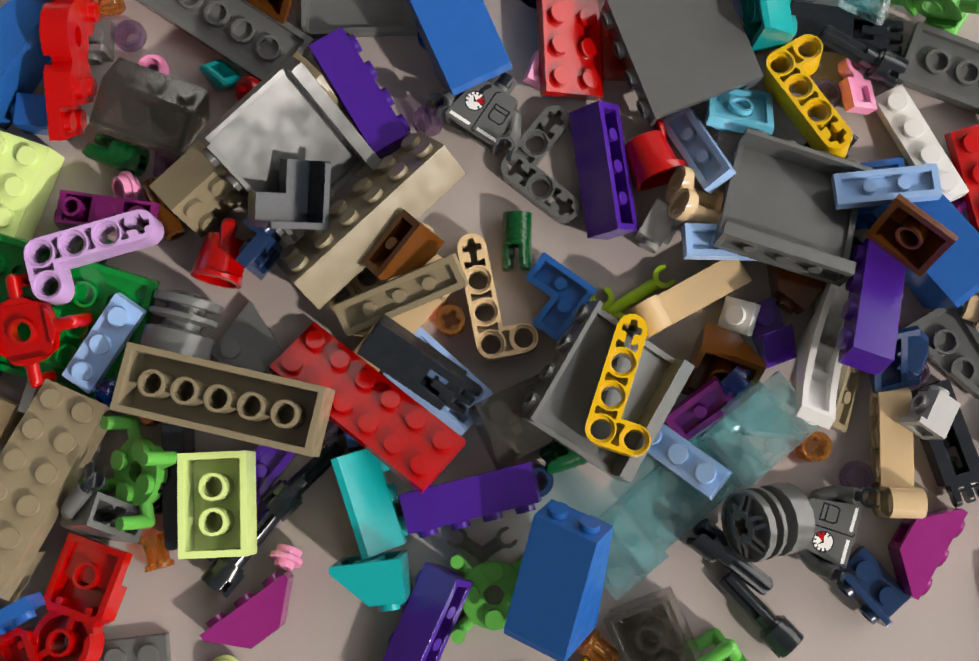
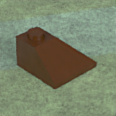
M900 193L864 235L919 277L959 238V236Z
M705 322L688 361L695 367L681 393L689 396L710 379L717 376L737 400L738 405L730 411L740 415L762 377L767 364L737 332Z

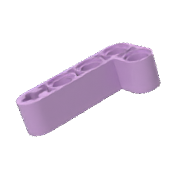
M137 209L30 240L25 245L23 255L33 294L38 299L53 305L61 306L69 303L75 294V286L70 269L158 244L164 236L162 222L148 211ZM116 230V240L111 244H107V235ZM83 240L84 246L82 250L74 254V245L78 241ZM50 249L49 259L41 263L43 252ZM57 281L58 289L55 294L50 296L49 287L53 282Z

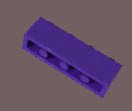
M340 27L308 45L315 61L358 132L380 160L397 151L401 147L402 141L408 136L407 132L411 131L404 116L402 114L396 116L391 108L395 103L386 87L380 89L375 79L378 78V75L371 62L368 60L364 63L358 54L362 51V48L353 34L348 36L343 27Z
M596 101L569 112L570 132L574 145L575 164L579 178L587 238L609 240L638 231L619 105Z
M866 238L861 245L857 244L854 247L850 256V260L857 263L855 274L846 282L845 290L849 291L848 300L845 302L841 312V318L844 319V327L839 333L836 346L840 348L838 363L878 376L895 358L906 266Z
M532 461L430 486L423 494L414 490L399 495L408 535L418 532L419 538L436 535L439 533L438 527L450 525L451 530L471 526L470 519L483 517L484 522L503 518L502 511L514 508L516 514L536 510L535 503H539L542 500Z
M425 562L423 568L416 576V584L412 594L402 608V616L397 628L388 640V648L382 661H439L473 582L443 565Z

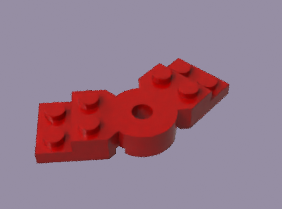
M49 0L50 3H45L41 10L39 23L41 48L43 55L51 56L52 62L44 65L43 70L49 141H63L82 135L83 129L87 125L85 110L81 109V105L94 102L93 97L97 94V82L95 77H92L91 67L88 62L89 36H93L94 24L100 20L99 5L93 0Z
M69 532L43 596L46 602V609L51 612L46 614L35 628L17 627L0 637V661H99L105 643L103 626L115 621L127 587L122 586V582L133 553L77 533ZM66 636H67V638H68V646H67V648H66V650H65V648H64V640H65V638H66Z

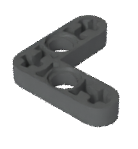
M550 105L541 112L519 139L513 150L511 160L506 161V156L504 157L500 173L502 179L554 221L560 224H569L579 214L580 204L578 199L537 167L565 133L569 124V115L566 109L560 105ZM556 115H559L561 117V126L553 125L547 136L543 131L549 124L548 116L554 118ZM532 137L541 139L544 148L538 153L528 151L525 145L528 139ZM517 163L521 164L520 171L526 177H528L529 172L533 173L525 187L521 185L524 181L522 176L518 173L512 176L508 174V164L513 166ZM536 181H543L548 185L549 192L543 197H537L531 192V185ZM554 191L559 193L556 196V200L564 205L569 202L572 204L570 208L571 215L569 213H565L563 216L558 213L560 207L554 201H552L550 207L546 205L551 200Z

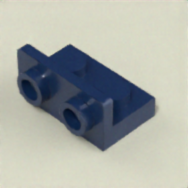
M248 217L243 220L246 226L248 224ZM247 226L255 236L253 239H247L241 245L238 251L239 256L235 260L262 281L275 265V261L280 258V253L284 249L279 244L282 238L273 229Z
M859 546L849 555L846 568L855 571L860 579L854 575H847L844 578V584L853 588L854 591H846L838 583H836V586L849 599L854 597L861 605L858 609L859 612L871 624L878 623L889 627L893 623L889 617L907 602L910 597L905 595L904 590L864 546Z

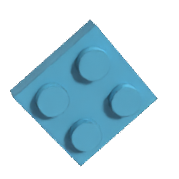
M741 87L706 101V125L720 131L730 130L744 133L749 128L761 130L768 135H772L774 130L772 93L750 88L743 91Z

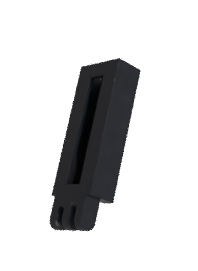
M792 1L790 3L791 15H795L797 19V33L791 41L805 34L819 37L820 32L826 25H832L852 37L853 30H859V36L862 37L865 34L871 35V40L855 39L877 51L887 48L898 55L902 53L901 46L890 44H901L903 42L902 34L891 32H902L904 30V23L887 20L886 12ZM823 44V51L838 53Z
M385 314L363 341L357 352L358 355L438 410H441L446 405L459 415H463L467 411L466 405L471 406L475 401L474 396H479L483 391L479 384L466 376V370ZM431 369L449 382L445 385L439 381V376L435 375L432 379L426 374Z
M949 379L940 380L911 390L913 399L919 391H928L930 385H937L948 390L949 396L957 401ZM959 407L945 439L923 440L920 438L938 487H946L950 501L955 508L963 506L960 492L968 504L976 501L972 488H974L979 498V456ZM953 446L956 447L963 467H957L955 462L957 457H949L946 449Z
M162 424V449L177 453H195V430L173 424ZM177 464L168 467L167 481L162 483L164 546L169 551L178 549Z

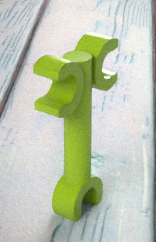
M660 265L653 271L649 280L614 302L612 290L605 287L603 292L607 297V301L603 303L601 309L609 312L617 320H620L626 315L621 313L622 311L657 289H670L676 281L672 279L667 283L661 282L659 280V273L663 272L667 267ZM593 296L589 302L596 301L595 297Z

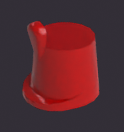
M657 120L652 126L653 131L640 134L625 145L628 166L638 191H647L669 183L673 172L679 166L688 167L685 160L677 159L667 142L665 126L661 120Z
M226 218L222 221L221 233L208 232L190 274L193 278L222 288H241L245 267L235 259L239 256L238 251L245 241L234 237L238 229L237 222L234 219Z

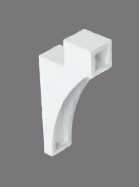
M846 282L840 287L826 283L815 298V313L797 343L795 416L810 425H819L826 429H830L836 419L837 390L842 364L838 363L840 348H837L836 343L839 333L844 327V319L841 318V312L845 302L848 300L849 291L845 290Z

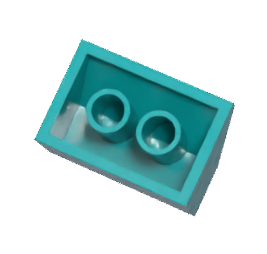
M739 0L744 29L754 52L780 48L789 43L796 35L797 19L795 15H791V0Z
M366 449L331 459L362 560L405 544L407 542L406 535H408L404 515L399 516L395 504L400 502L399 494L395 483H388L385 473L390 468Z
M408 550L380 553L362 560L361 556L344 557L328 567L331 577L368 607L378 606L379 612L400 609V605L406 602L412 592Z

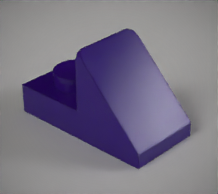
M774 296L757 302L756 304L761 305L752 339L759 356L767 364L766 369L796 358L794 327L792 324L785 326Z

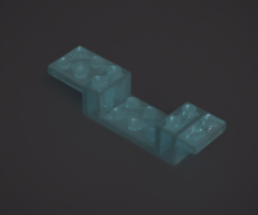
M780 371L771 375L726 415L721 416L688 440L732 473L712 501L660 464L598 517L601 521L613 525L604 587L616 601L669 556L665 550L723 502L727 496L738 488L748 489L821 427L819 425H810L795 416L796 390Z

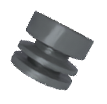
M155 289L152 298L166 303V307L150 306L148 311L162 317L161 324L146 323L139 344L210 360L215 341L202 335V328H218V322L205 317L206 314L221 316L224 307L211 302L204 296L175 289L167 291Z
M778 482L758 488L734 491L727 496L722 506L721 522L723 534L732 551L745 562L756 563L765 559H773L776 556L800 552L809 546L814 537L815 519L810 502L799 487L789 482Z

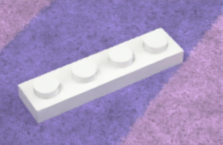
M903 84L876 96L877 110L875 111L909 166L937 163L943 195L950 202L965 196L969 189Z

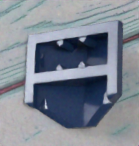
M918 326L898 329L894 361L878 376L869 373L872 390L875 394L919 385L921 382L920 374L929 355V337Z

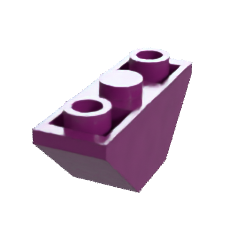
M60 190L54 222L76 227L137 209L146 210L158 218L160 204ZM112 231L108 235L117 236V231Z
M947 507L927 512L924 519L902 520L888 544V550L897 583L904 590L905 595L919 600L921 596H924L929 591L932 585V575L936 568L946 561L949 555V550L947 549L953 538L958 537L965 527L964 519L968 514L967 511L961 508Z
M276 571L261 582L264 589L256 595L249 591L233 603L236 609L226 616L221 611L207 621L205 624L209 629L199 636L205 642L252 649L286 623L294 575L291 572H286L281 576L279 571Z

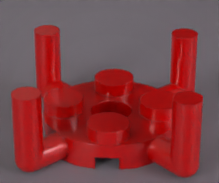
M28 273L10 274L5 278L9 300L0 304V356L9 360L11 364L25 366L29 385L33 388H39L45 379L53 382L57 380V373L53 370L41 373L39 363L46 360L59 349L60 331L91 325L94 317L91 313L85 312L57 318L52 306L48 302L23 296L22 287L31 286ZM21 322L26 323L31 330L30 338L27 341L21 339L18 335L17 329Z

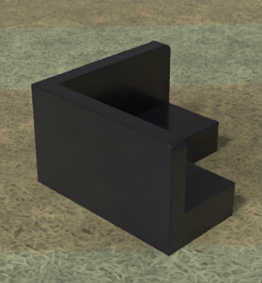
M280 159L279 192L249 191L247 226L270 229L328 230L331 162Z

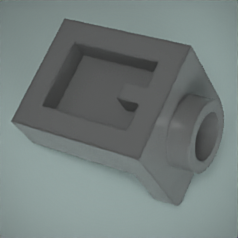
M99 20V22L94 24L93 36H89V65H101L102 61L114 62L115 24L111 20Z

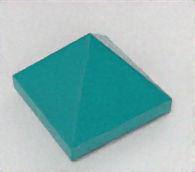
M222 59L203 64L199 69L214 91L233 86L242 77L241 74Z

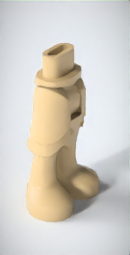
M683 165L679 166L673 172L667 186L665 200L670 203L667 211L668 216L681 222L691 221L717 224L725 192L715 190L709 194L694 187V170Z

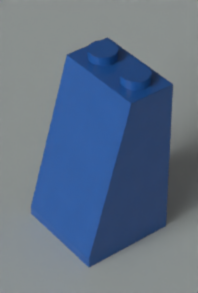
M9 0L0 8V127L4 130L8 129L13 123L11 107L16 102V94H32L43 79L44 65L52 62L51 56L43 55L39 32L41 10L45 3H50L49 0Z
M405 0L441 86L453 96L513 69L483 0Z
M944 195L939 200L913 202L959 236V238L921 277L906 267L904 281L924 309L958 308L979 292V233ZM889 205L867 207L858 216L869 230Z
M553 499L543 506L533 517L504 626V634L557 661H567L597 626L613 525Z

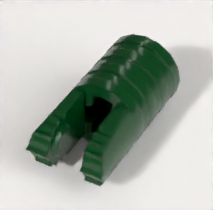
M97 132L93 139L95 144L88 143L82 151L89 159L119 170L129 171L138 177L145 172L150 159L148 149Z
M507 211L503 213V272L513 270L515 248H519V265L522 271H530L532 213Z
M558 442L541 448L539 452L540 457L546 462L544 468L550 475L589 463Z

